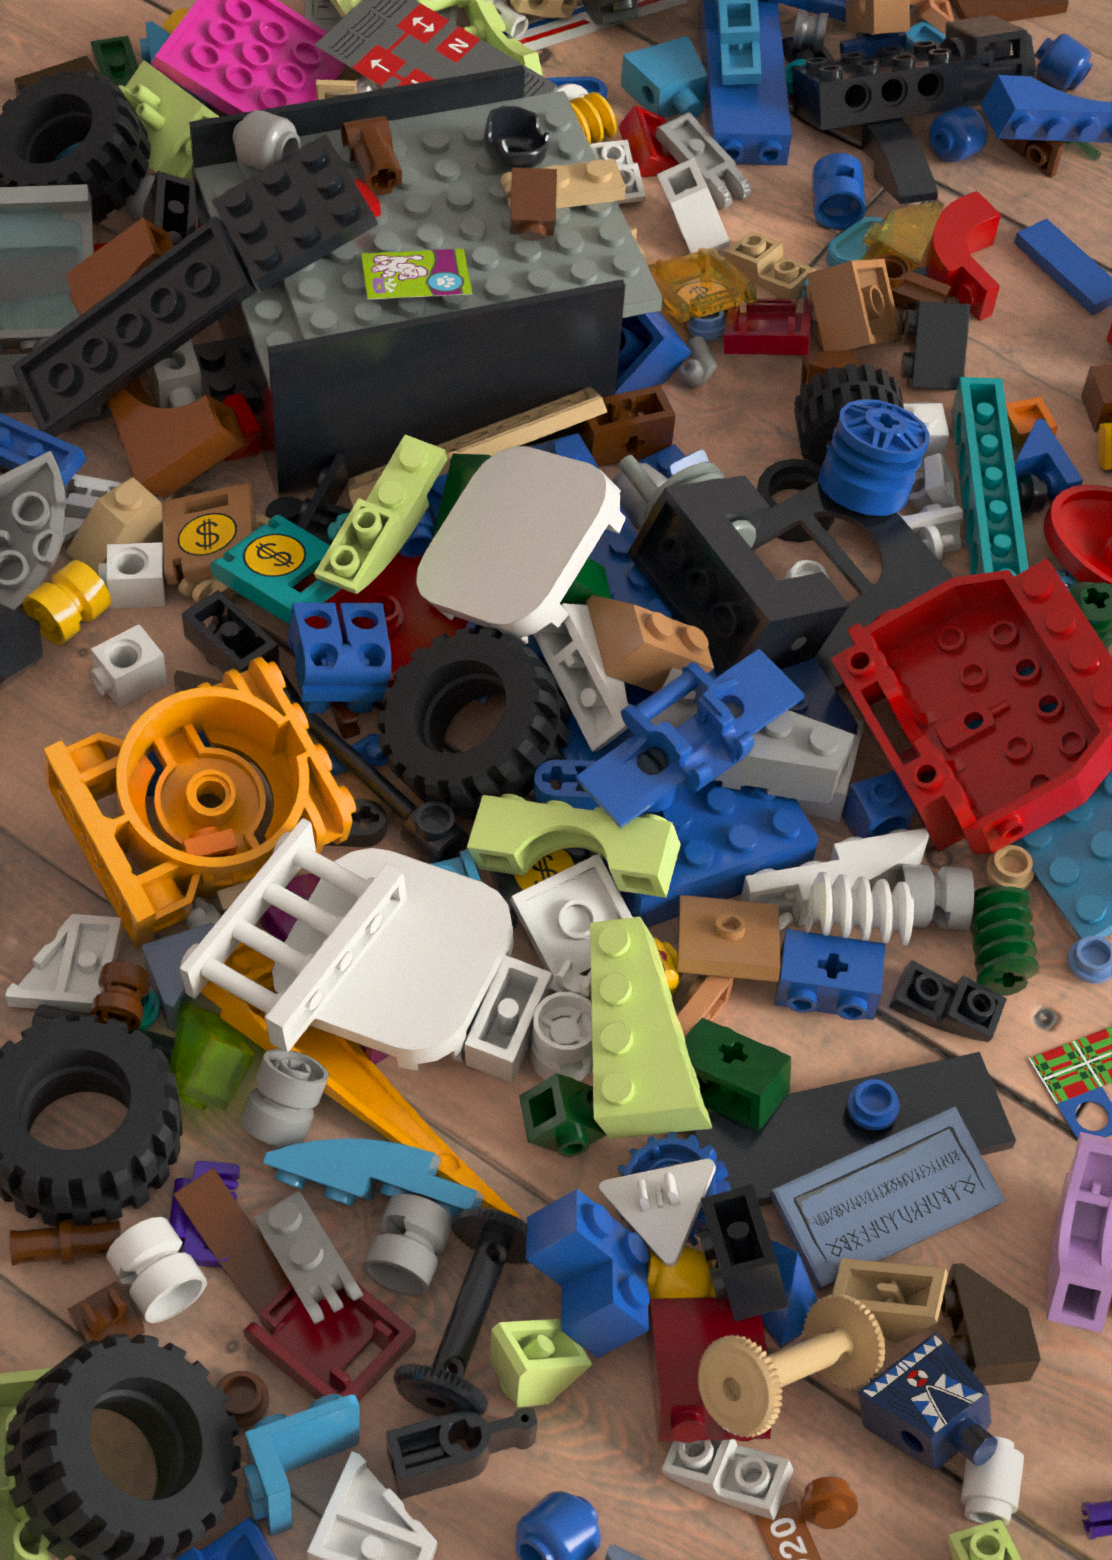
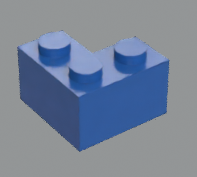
M578 1189L573 1190L527 1217L529 1228L526 1235V1260L562 1287L561 1331L593 1356L599 1358L649 1331L648 1304L650 1296L648 1292L647 1270L649 1252L647 1245L638 1234L627 1230L610 1216L605 1207L594 1203Z

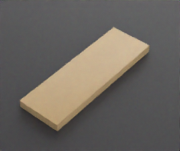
M587 387L438 444L436 446L445 449L448 458L438 477L448 473L452 453L493 456L504 449L526 444L607 413L604 401L593 388ZM387 464L348 479V493L353 507L358 498L367 500Z

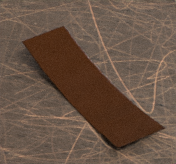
M213 1167L173 1195L216 1259L219 1261L229 1257L227 1261H219V1263L259 1317L258 1313L289 1283V1280L275 1256Z

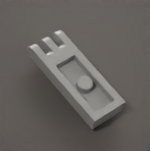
M300 1190L253 1217L259 1231L314 1324L324 1319L323 1311L318 1305V1302L324 1298L334 1313L344 1307L336 1293L344 1287L347 1295L353 1301L363 1296L359 1286Z

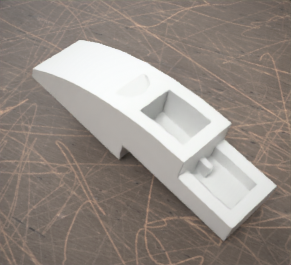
M927 828L910 831L907 829H897L886 835L869 838L851 837L833 845L829 862L810 861L800 867L777 871L774 869L760 870L753 875L745 876L741 901L778 904L779 913L792 910L797 926L806 925L809 891L819 872H827L831 887L838 875L845 874L849 878L851 889L858 877H867L871 891L879 879L887 880L891 890L896 885L897 873L901 864L919 865L921 863L929 838Z

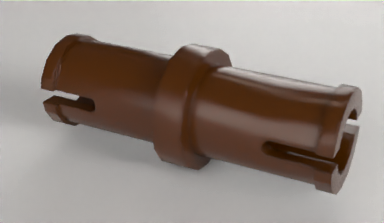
M69 1220L59 1221V1227L21 1231L10 1230L11 1265L61 1260L62 1265L73 1264V1258L106 1255L109 1247L121 1235L120 1220L71 1226Z

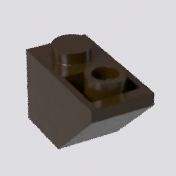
M952 1264L947 1276L940 1308L942 1316L951 1320L954 1336H951L950 1347L984 1386L1030 1381L1041 1358L1028 1308L965 1264Z

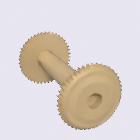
M830 1294L817 1300L813 1307L809 1308L810 1312L806 1313L807 1318H804L806 1324H803L805 1330L802 1331L805 1335L802 1337L804 1341L766 1356V1351H762L761 1346L757 1347L756 1342L751 1343V1340H746L744 1336L740 1338L739 1335H730L718 1338L708 1345V1349H705L698 1367L699 1391L705 1408L713 1420L724 1430L726 1429L735 1436L739 1435L740 1437L745 1436L748 1438L766 1432L767 1429L772 1428L775 1419L779 1418L777 1413L781 1412L779 1407L782 1406L780 1400L783 1397L780 1394L783 1391L780 1388L818 1372V1375H822L823 1380L827 1379L828 1384L832 1383L833 1387L837 1386L838 1389L843 1388L844 1391L848 1389L850 1391L862 1389L878 1376L885 1360L884 1338L877 1319L859 1300L856 1301L848 1295Z

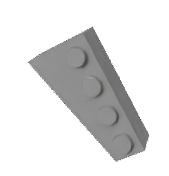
M672 668L663 687L680 676L682 671ZM693 690L650 721L654 725L668 721L674 728H677L697 713L698 705L695 703L696 692ZM724 703L735 719L743 714L741 708L736 704ZM787 710L752 735L754 747L748 756L714 779L723 781L722 787L741 790V786L766 788L768 795L830 805L847 768L854 734Z

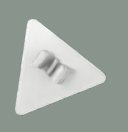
M703 1159L603 1180L599 1185V1190L666 1266L673 1267L679 1261L702 1205L700 1198L705 1197L716 1167L711 1159Z

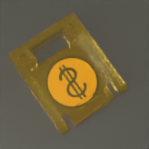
M701 248L695 253L666 261L660 259L655 264L647 265L663 297L662 307L680 323L689 321L690 315L696 319L742 305V300L747 304L757 301L755 284L714 248Z

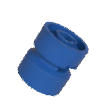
M846 153L829 154L818 160L812 170L814 215L816 221L823 227L831 230L847 229L865 215L866 203L863 189V168L854 156Z

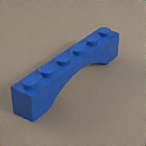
M998 75L980 104L999 139L1112 143V102L1088 100L1052 88L1031 76Z

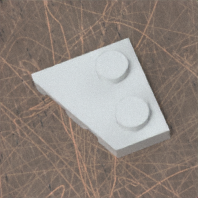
M71 914L58 929L56 938L51 943L45 945L33 958L34 967L19 985L12 983L6 990L5 998L8 1007L37 1009L39 1005L44 1004L72 1012L90 1013L93 999L101 992L98 986L101 968L104 964L117 961L124 931L122 918Z
M352 1451L308 1548L307 1559L432 1560L437 1550L435 1538L419 1521L412 1519L405 1511L404 1503L390 1488L386 1489L367 1468V1462L364 1458Z

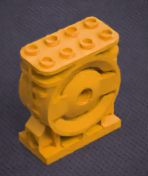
M259 656L249 662V668L245 672L239 674L236 669L225 672L223 680L219 684L211 687L206 681L198 685L197 688L181 691L162 699L138 718L124 740L98 732L65 747L61 740L43 749L45 784L117 917L122 918L124 930L135 950L141 948L143 944L154 941V934L187 919L191 915L197 896L214 897L219 890L252 880L273 855L279 838L286 832H292L302 818L311 822L316 848L315 852L318 854L322 852L324 845L332 841L338 845L348 839L352 826L351 814L356 812L355 802L344 785L337 786L329 772L332 770V763L325 748L320 743L314 745L306 731L309 728L306 715L297 702L291 704L283 691L285 688L283 675L273 661L267 663ZM197 732H202L212 747H205ZM152 751H154L164 769L155 788L154 813L159 827L168 838V841L182 850L183 840L190 839V834L207 827H217L219 831L232 828L238 846L236 855L226 857L196 856L179 851L167 845L156 836L149 823L145 803L149 784L156 771L147 758ZM234 752L250 760L260 770L272 794V819L263 838L265 842L261 845L258 843L255 835L261 826L265 812V789L259 774L253 766ZM116 792V818L111 819L102 815L96 801ZM204 794H214L223 803L215 808H206L197 799ZM128 852L144 873L138 876L132 874V868L124 853Z

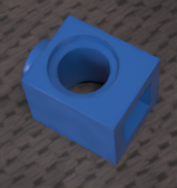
M892 771L850 784L842 817L853 837L869 838L886 835L897 829L909 830L915 808L896 774Z

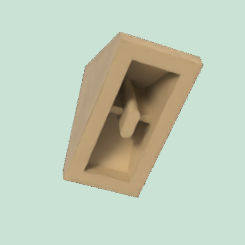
M841 1258L832 1295L843 1294L844 1296L848 1295L850 1298L853 1297L856 1301L859 1300L877 1319L883 1336L899 1343L937 1323L948 1272L946 1268Z

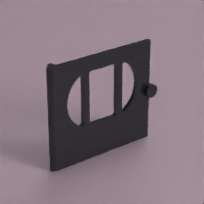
M818 481L768 510L756 530V539L751 549L754 551L793 527L800 525L859 593V597L848 602L850 606L815 656V660L835 690L838 691L844 685L830 658L854 645L846 629L857 623L865 627L874 622L881 613L890 609H897L954 577L898 513L876 516L851 511L834 502L824 493ZM815 517H833L848 521L861 528L871 537L879 550L882 560V572L877 584L870 583Z

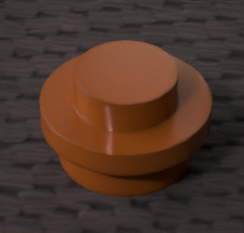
M821 1477L811 1481L805 1487V1495L800 1502L803 1518L823 1529H835L843 1526L858 1511L855 1493L850 1490V1486L845 1480L838 1477Z

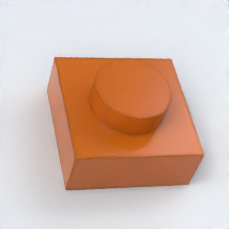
M1041 396L1006 403L1010 437L1015 446L1025 444L1036 420L1044 419L1053 434L1056 435L1058 425Z
M207 827L190 834V839L183 840L182 852L196 856L226 857L236 855L238 846L232 828L219 831L217 827Z

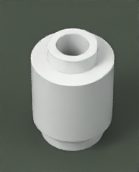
M994 1436L998 1441L997 1449L986 1463L976 1466L966 1458L960 1501L965 1505L964 1516L970 1521L985 1524L1001 1519L1004 1526L1010 1524L1011 1514L1016 1513L1018 1510L1024 1456L1021 1452L1014 1449L1012 1441Z

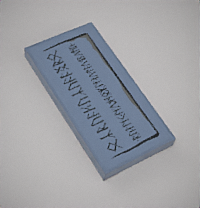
M956 1107L775 1188L769 1194L817 1290L836 1282L841 1258L880 1262L991 1210L1005 1201Z

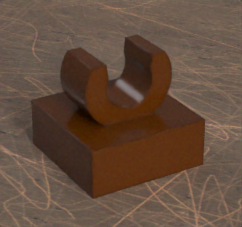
M117 1281L68 1308L70 1319L85 1343L92 1340L99 1342L107 1335L119 1333L129 1335L131 1340L137 1334L145 1333L143 1322Z

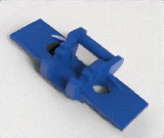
M760 649L715 679L710 677L699 665L690 662L682 668V674L638 705L629 704L621 710V717L624 723L634 735L578 774L576 781L621 829L674 790L679 792L687 787L697 792L748 756L754 747L752 735L803 700L804 694ZM693 690L696 692L695 703L698 705L697 713L677 728H674L668 721H663L658 725H654L650 721ZM724 703L736 704L741 708L743 714L735 719Z

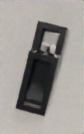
M902 118L862 124L861 150L874 162V178L899 204L938 200V190L924 152L907 123Z

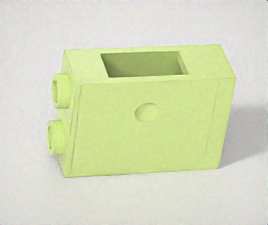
M143 60L126 87L123 85L118 87L127 98L149 135L148 141L151 144L150 159L147 160L149 162L148 166L156 173L160 171L190 180L193 176V161L189 122L219 116Z

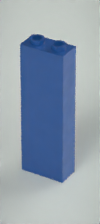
M699 0L698 20L701 58L708 78L705 95L707 132L736 164L787 165L792 131L778 3L770 0H758L761 83L722 85L717 0Z

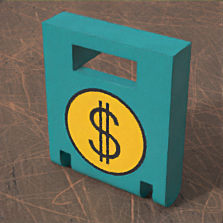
M275 515L269 519L268 525H261L223 554V558L218 557L210 563L211 573L218 581L287 624L290 622L293 602L323 603L341 589L320 579L301 593L292 588L318 568L330 545L280 515Z

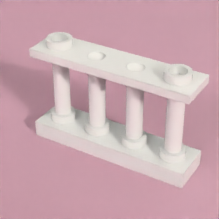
M304 818L301 819L292 832H286L279 838L273 855L199 944H193L186 951L179 968L186 994L195 999L206 984L212 981L264 1011L270 1043L287 1053L407 900L404 873L386 864L375 878L370 877L366 880L315 852L312 825L310 821ZM303 868L356 897L357 900L345 916L340 915L336 917L285 889V887L297 872ZM272 904L327 935V939L315 954L305 955L254 925ZM242 942L296 973V979L285 993L279 992L275 994L223 963Z

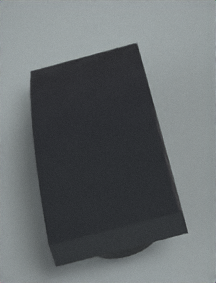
M911 960L903 969L888 1007L939 1030L973 1040L989 1042L993 1038L1007 998L964 975L954 983Z

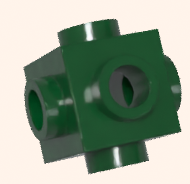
M556 1073L519 1095L527 1141L531 1144L558 1152L562 1156L570 1157L584 1153L588 1150L589 1145L606 1136V1133L594 1119L593 1086Z

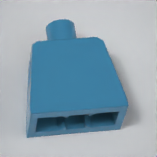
M688 36L623 54L620 85L646 110L663 117L679 113L683 115L690 112L697 119L702 114L708 79L707 72Z

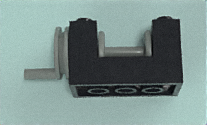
M633 455L624 457L619 463V468L647 503L644 512L645 523L627 554L677 620L686 625L695 626L704 632L709 643L708 649L713 666L719 675L758 649L780 670L815 658L850 605L823 572L778 580L774 578L751 549L756 539V530L770 509V506L745 475L726 478L713 463L701 462L688 466L672 475L658 488Z

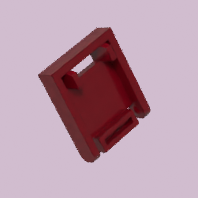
M731 297L724 329V354L808 355L813 320V307L810 305L808 298L804 300L803 313H797V299L747 298L746 312H740L739 297Z
M289 1282L258 1313L261 1324L272 1335H269L255 1322H251L243 1330V1334L250 1344L316 1400L326 1395L339 1394L341 1397L355 1395L358 1402L411 1348L416 1338V1331L358 1283L357 1285L363 1296L355 1301L347 1295L344 1287L336 1291L344 1307L335 1313L325 1298L319 1301L318 1305L323 1311L324 1319L314 1324ZM373 1341L383 1351L351 1382L350 1376L344 1370Z

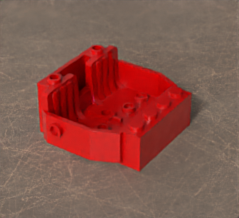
M1048 558L1016 576H1013L1010 570L951 578L903 606L881 613L874 622L865 627L857 623L846 629L854 645L830 658L862 721H864L891 771H894L915 808L917 816L924 828H927L928 834L938 852L965 839L973 854H993L1084 804L1112 770V656ZM1023 668H1034L1033 673L1028 676L1019 675ZM886 698L911 746L910 749L897 755L870 709L871 705ZM1046 704H1057V708L1052 712L1046 713L1041 711ZM973 720L983 721L982 725L977 729L968 728L969 723ZM928 770L936 772V776L931 782L923 783L919 781L920 775Z

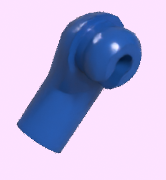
M369 734L351 745L353 749L373 766H383L388 762V758L381 752L379 744L380 734ZM327 753L332 763V770L329 771L332 777L350 772L331 753Z

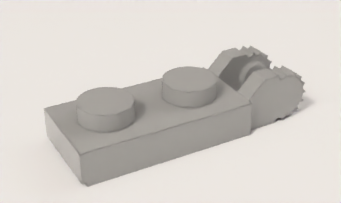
M690 112L657 127L655 137L679 164L692 158L695 159L714 204L718 209L723 210L731 206L733 200L731 194H734L737 200L740 199V201L750 196L752 190L750 189L749 181H747V178H744V175L736 167L735 161ZM723 179L725 180V183H726L727 188L725 187V184H724L721 180H723Z

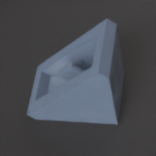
M213 923L195 927L142 945L145 969L152 976L151 986L158 996L160 1009L168 1029L178 1032L196 998L194 999L186 994L179 969L186 951L193 944H199L215 925Z

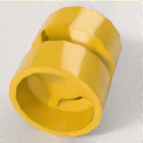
M79 560L70 561L52 576V584L49 582L42 583L25 596L22 601L25 614L39 621L40 634L55 645L66 643L81 631L80 621L85 623L92 622L110 608L112 603L109 591L101 578L92 568Z

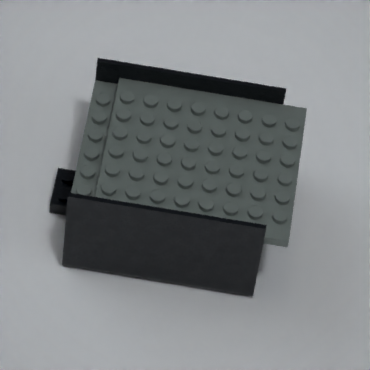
M521 65L258 110L287 118L292 122L300 139V149L305 144L313 142L326 134L353 180L361 178L355 161H349L350 150L348 145L345 147L342 145L341 123L385 115L391 130L393 151L402 170V182L397 184L391 193L376 195L370 189L381 204V216L375 217L379 225L264 292H261L241 257L257 291L217 320L224 338L223 340L193 345L201 372L202 397L207 395L223 403L228 395L242 393L262 429L257 435V439L262 447L261 451L277 496L317 488L318 478L322 469L325 466L330 467L338 453L347 456L349 479L388 464L404 435L436 446L587 387L593 388L601 397L615 395L622 318L661 311L663 298L617 201L556 209L554 236H546L545 239L538 241L523 240L519 235L510 234V208L500 182L501 176L504 173L512 172V170L503 168L494 162L484 147V128L490 111L501 106H518L536 113L539 116V126L542 134L549 132V145L545 159L542 163L532 168L597 160L564 91L524 98L525 69ZM253 111L189 122L198 228L214 216L222 221L212 202L213 199L261 172L239 161L233 142V132L236 125ZM464 249L473 294L367 299L361 253ZM577 424L520 446L556 440L576 434Z

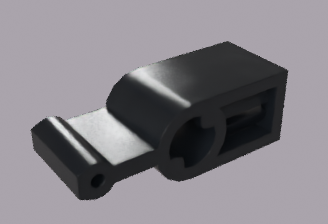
M523 1407L518 1409L514 1416L486 1423L477 1413L458 1411L386 1431L387 1456L400 1500L467 1481L480 1475L486 1468L489 1454L512 1447L522 1450L531 1447L536 1441L538 1424L534 1409ZM458 1440H465L468 1447L476 1448L464 1452L460 1444L453 1443Z

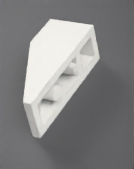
M563 603L561 606L570 614L559 628L551 622L533 635L592 752H598L628 729L621 717V710L628 706L624 681L607 676L605 673L588 606Z

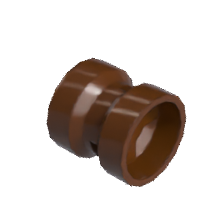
M111 961L104 964L98 979V986L101 992L93 999L90 1015H96L98 1023L107 1024L109 1019L126 1023L128 1032L138 1029L141 1026L144 1014V1007L141 1001L149 994L152 976L146 969L131 962Z

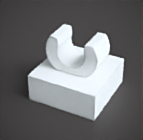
M941 453L924 457V472L915 474V482L912 487L915 492L909 496L915 508L923 509L924 506L939 504L942 508L957 506L956 479Z

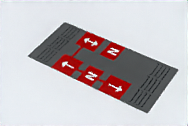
M362 0L315 44L316 47L385 89L523 65L416 0ZM523 65L525 69L524 98L552 93L558 87L555 83Z

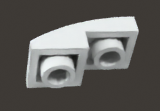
M628 140L590 144L597 160L615 159L625 184V200L617 201V203L645 201L646 195L638 163L633 164Z
M698 1440L691 1443L673 1441L661 1469L664 1476L698 1493L775 1520L794 1470L789 1459L739 1446L735 1440Z

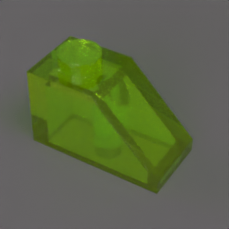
M185 1001L180 1011L170 1063V1073L175 1076L176 1085L179 1090L178 1095L182 1100L194 1107L206 1109L209 1104L226 1111L251 1066L255 1055L238 1030L221 1019L219 1014Z

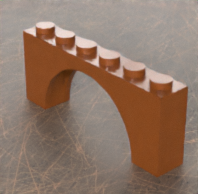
M141 218L67 272L65 275L71 289L70 299L78 310L79 316L174 247L170 234L148 220ZM139 376L105 401L108 409L114 415L119 430L117 434L118 440L127 453L131 465V478L134 477L149 492L163 498H167L245 445L233 408L207 395L184 406L157 408L146 394Z

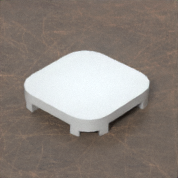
M513 446L497 452L485 461L473 475L425 551L418 566L416 581L421 596L451 621L456 616L487 628L498 629L503 634L510 633L517 637L524 644L528 643V635L537 633L551 622L559 628L570 614L560 605V602L604 530L619 533L626 517L620 512L619 493L621 490L600 469L586 462L527 446Z
M368 848L352 851L335 860V863L366 880L370 877L375 878L386 864L404 873L407 900L309 1026L397 1058L398 1068L418 1071V1064L438 1061L450 1053L456 1057L464 1047L467 1039L466 1030L504 956H511L514 938L508 904L497 890L483 882L393 851ZM320 879L308 901L338 917L340 915L345 916L356 903L357 898ZM297 920L284 943L305 955L315 954L326 941L327 935ZM275 962L272 970L275 993H285L296 979V973Z

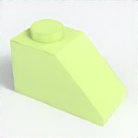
M561 1319L499 1322L491 1329L489 1361L500 1378L501 1389L514 1402L516 1408L550 1404L592 1365L582 1346L561 1331Z

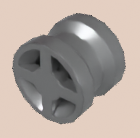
M798 9L792 48L800 49L803 46L812 47L814 52L822 53L828 14L820 13L814 16L809 15L806 10Z

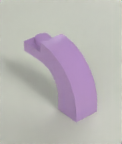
M1080 1132L1070 1173H1066L1056 1216L1047 1275L1046 1311L1048 1321L1102 1333L1112 1296V1139Z

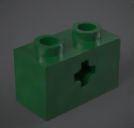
M702 1017L685 1036V1044L698 1079L704 1106L754 1130L760 1131L790 1092L791 1056Z

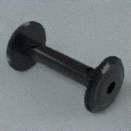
M474 1207L458 1212L451 1224L452 1232L455 1233V1236H458L457 1239H460L470 1249H474L475 1252L433 1364L429 1367L425 1364L423 1366L414 1363L412 1365L403 1364V1366L397 1367L393 1376L394 1384L405 1400L415 1407L438 1417L458 1411H470L480 1416L485 1413L488 1406L485 1394L478 1390V1387H475L474 1384L464 1380L463 1377L504 1264L509 1262L510 1264L515 1263L518 1265L519 1263L523 1265L525 1263L528 1265L530 1263L526 1260V1235L529 1228L527 1223L497 1209Z

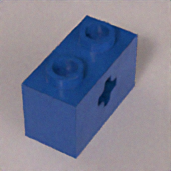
M786 929L780 953L781 968L776 987L775 1005L788 1007L800 1013L817 1011L836 1014L847 1020H874L882 992L885 943L852 938L847 939L832 935L823 936V934L812 932L807 934L805 931Z

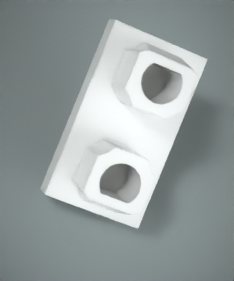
M939 504L924 506L918 514L908 516L899 514L940 562L943 553L961 550L960 523L963 519V511L959 506L942 508Z

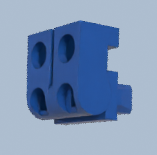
M293 602L287 639L289 648L294 650L296 657L295 670L304 710L307 713H324L329 709L330 702H346L347 709L354 713H371L375 702L382 701L391 675V650L383 603H341L339 615H337L335 603ZM312 616L326 619L324 629L312 628L304 620ZM355 617L372 619L370 629L356 627L351 620Z

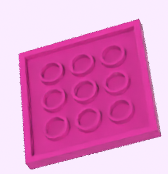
M197 0L157 52L151 64L163 75L227 115L317 100L316 79L338 80L347 68L346 64L315 46L328 32L278 0Z

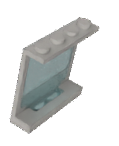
M88 184L0 187V355L3 354V349L20 348L22 353H31L37 341L52 337L79 317L78 310L70 299L71 289L65 274L94 253L92 204Z

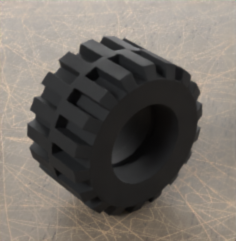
M855 363L846 364L845 367L838 369L835 366L827 369L828 372L825 374H816L811 378L812 383H805L801 387V395L796 396L794 401V414L801 453L804 459L822 466L827 448L832 444V434L837 426L840 410L847 403L861 399L880 400L895 404L904 409L898 382L894 377H889L887 371L882 368L874 370L873 365L864 364L861 367H856Z

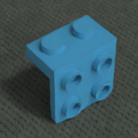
M339 1394L326 1395L314 1401L308 1410L288 1417L285 1414L268 1416L257 1422L252 1430L245 1432L248 1465L242 1467L247 1487L244 1488L245 1495L254 1521L264 1518L270 1536L293 1529L291 1491L285 1472L347 1450L360 1442V1406L355 1395L341 1397Z

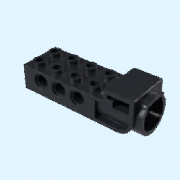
M994 15L947 22L946 38L938 45L933 41H920L914 43L912 49L906 50L889 46L877 49V54L867 56L862 52H848L842 54L840 60L828 61L827 58L822 57L810 58L805 60V65L792 67L794 114L820 130L952 110L958 107L978 106L982 103L998 75L1031 76L1035 78L1036 64L1032 36L1022 27H1018ZM1011 44H1012L1013 55H1010Z

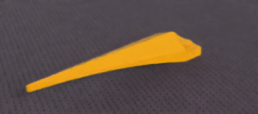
M240 942L223 964L275 993L272 975L275 961ZM212 981L206 984L201 993L222 1009L221 1019L264 1050L279 1049L270 1043L264 1011ZM309 1026L306 1033L303 1032L290 1050L305 1054L325 1067L329 1073L323 1091L326 1095L391 1142L416 1147L438 1155L441 1161L436 1174L442 1179L479 1191L484 1195L481 1207L497 1209L521 1219L431 1129L376 1065L371 1062L358 1043Z

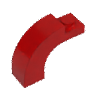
M974 191L950 203L938 216L933 228L926 258V274L928 278L950 285L952 289L949 298L955 296L961 304H970V312L981 321L992 316L1000 285L973 259L971 254L994 244L1001 214L978 191Z

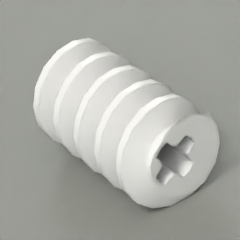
M819 872L809 891L806 908V933H809L815 920L820 921L823 936L829 935L834 923H840L842 937L848 939L854 925L860 926L863 941H868L874 928H879L882 943L887 944L894 930L900 933L902 946H908L913 926L914 899L911 897L909 886L906 882H898L891 893L887 880L879 879L871 891L867 877H858L851 889L848 876L840 874L831 887L827 872Z

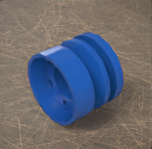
M868 399L849 402L840 410L837 426L832 434V444L827 448L818 481L824 493L834 502L851 511L876 516L897 513L907 504L915 482V471L921 466L923 454L926 452L929 444L930 433L925 424L913 413L895 404Z

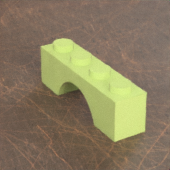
M502 794L500 797L482 796L467 849L478 869L525 876L537 861L549 853L565 848H583L597 854L599 853L608 862L609 870L619 891L666 898L680 842L673 823L658 815H641V817H636L620 829L601 807L594 808L592 811L573 808L565 802L551 800L544 804L526 801L522 797L513 794Z

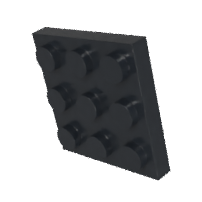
M326 134L313 142L305 144L301 149L266 167L260 173L228 189L224 194L212 200L261 292L379 225Z

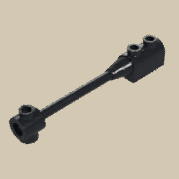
M219 590L215 591L182 613L185 638L205 656L209 664L216 666L223 673L231 669H236L239 674L245 672L249 668V662L259 656L267 663L275 662L285 681L283 691L291 704L297 702L306 715L309 728L306 731L404 821L400 837L420 856L422 862L433 864L460 857V851H464L468 845L469 835L455 822L452 808L440 801H430L419 807L415 806L317 714L307 713L304 710L300 695L280 668L278 643ZM213 616L211 623L206 628L204 621Z

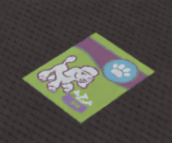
M464 249L361 253L367 299L473 294Z

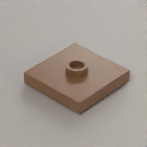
M680 895L678 906L677 972L778 982L781 968L778 904Z

